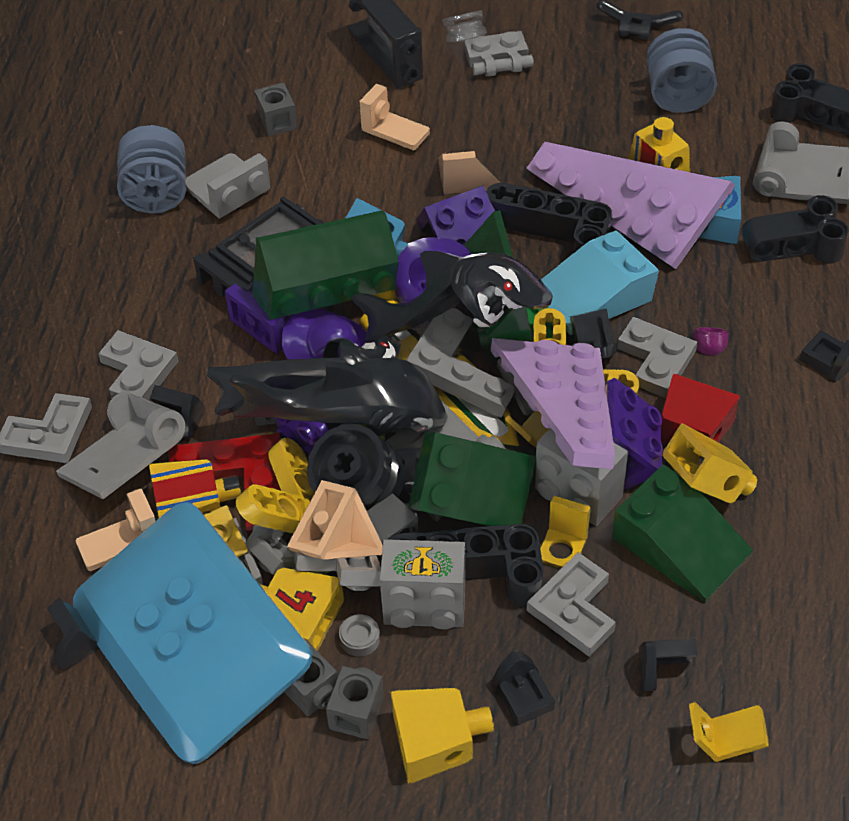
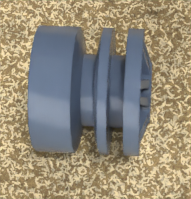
M686 28L666 31L653 40L648 47L646 61L654 101L662 109L673 113L694 111L707 104L714 96L717 87V79L708 40L700 32Z
M155 125L139 126L128 131L120 139L117 149V189L119 197L127 206L146 213L165 212L176 207L183 200L186 193V153L184 143L176 133Z

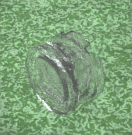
M482 10L442 19L443 27H447L448 34L445 35L447 43L487 34L486 27L482 26L481 19L484 18ZM472 17V21L454 24V21Z

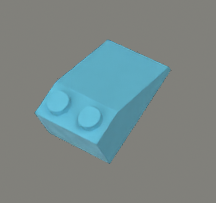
M616 230L590 240L541 280L553 295L551 305L547 308L556 309L564 315L566 331L569 335H572L569 316L607 309L608 318L610 319L651 302L659 270Z

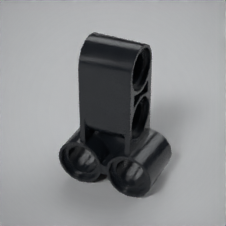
M795 63L789 66L785 81L779 82L775 87L770 109L771 117L778 122L788 123L800 118L849 135V90L815 79L814 69L807 64Z
M817 195L808 200L806 209L749 219L742 225L741 234L750 257L755 261L763 262L814 254L821 262L835 263L840 261L844 255L849 230L845 222L836 219L837 202L829 196Z

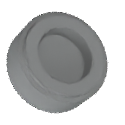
M358 614L348 617L339 628L341 647L346 653L357 657L366 656L374 652L380 643V632L377 622L367 615Z

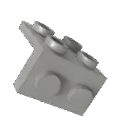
M230 153L186 177V190L219 219L271 189L267 159L260 153L246 161H242L238 156Z

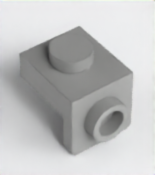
M254 525L245 545L260 560L259 565L261 568L272 575H275L277 570L281 568L296 570L293 551L288 549V544L282 539L285 532Z

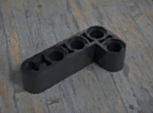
M495 183L486 190L494 210H500L505 229L573 242V254L590 240L611 232L612 210L607 204L507 183Z
M526 524L401 533L388 539L465 542V580L505 577L509 601L519 608H527V602L543 587L544 569L537 532Z

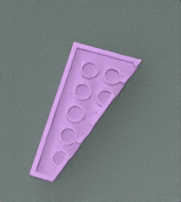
M549 142L543 143L527 167L530 172L567 196L607 204L612 210V227L675 269H677L735 187V184L728 180Z
M492 338V354L495 357H501V366L504 371L511 372L514 375V385L532 410L540 411L542 414L541 422L544 427L553 429L556 434L555 442L572 466L613 469L615 450L600 348H594L592 345L577 343L571 346L560 345L551 340L528 342Z

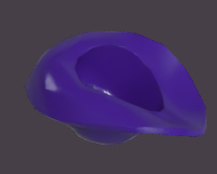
M422 238L409 243L398 256L399 265L395 294L401 304L408 303L419 296L426 288V272L420 258V253L423 251H441L464 257L471 255L469 249L458 242L446 238Z
M313 309L290 315L285 321L282 332L283 351L288 360L323 358L324 348L328 341L342 337L362 347L365 345L364 339L367 331L356 322L330 311Z

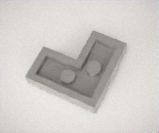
M633 317L619 337L617 349L644 359V363L636 373L639 387L666 398L673 373L682 375L696 352L698 342Z
M119 330L99 352L101 363L123 371L108 389L111 399L119 393L129 392L149 400L154 385L160 386L179 362L177 352Z
M55 393L43 421L8 416L0 432V453L68 463L92 409L90 398Z
M293 552L296 571L322 575L326 571H336L340 586H346L348 589L356 591L367 590L370 586H380L381 567L376 555L323 560Z
M578 552L527 602V611L590 657L615 631L616 622L589 603L608 583L609 573Z

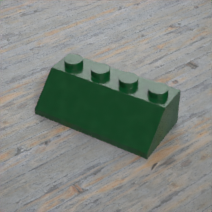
M381 210L257 237L252 296L270 320L352 300L351 297L355 294L375 295L395 290L399 260L386 213Z
M500 210L492 212L464 244L469 249L470 254L490 251L504 253L513 257ZM505 304L503 308L504 313L496 325L477 329L481 349L488 348L491 362L498 361L501 358L495 357L491 352L492 338L532 342L526 307L509 309Z

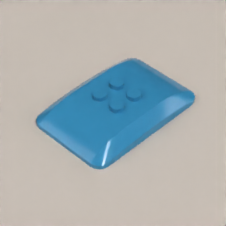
M179 503L169 509L154 524L148 527L77 589L73 597V607L81 615L97 640V645L174 752L183 761L191 764L201 763L209 758L308 670L312 661V651L308 643L202 512L192 503Z

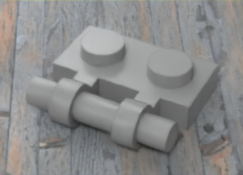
M522 31L464 39V51L474 75L485 74L488 77L494 76L496 72L511 70L514 73L522 71V68L533 67V57L528 55V47Z

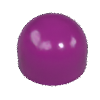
M700 327L693 330V340L698 342L696 349L698 352L714 356L721 354L727 348L729 338L727 330L713 327Z

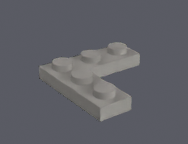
M453 308L433 318L406 361L423 371L432 385L501 418L517 387L453 357L468 334L473 318Z

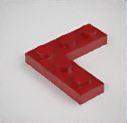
M280 433L174 445L169 449V462L206 459L211 461L215 480L235 475L238 477L244 476V490L252 484L281 490L268 456L269 450L281 440ZM246 521V533L249 538L254 524Z

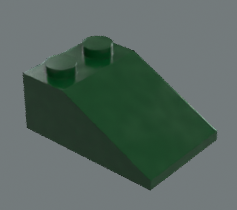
M425 431L408 507L489 526L522 524L536 457L463 438Z
M664 464L614 512L612 538L704 603L722 587L753 553V549L699 490L690 487L679 474Z

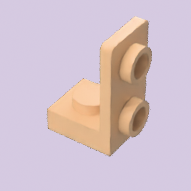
M375 84L360 100L362 131L408 149L416 150L430 134L429 127L390 113L387 87Z
M142 488L127 493L131 509L125 511L127 519L76 539V544L88 571L103 567L156 522Z

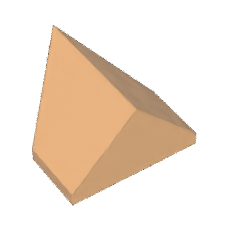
M475 151L442 154L438 158L444 195L464 193L480 186H484L485 190H487L492 184L501 183L475 158Z
M321 480L287 545L290 551L323 560L382 555L383 544L355 488Z

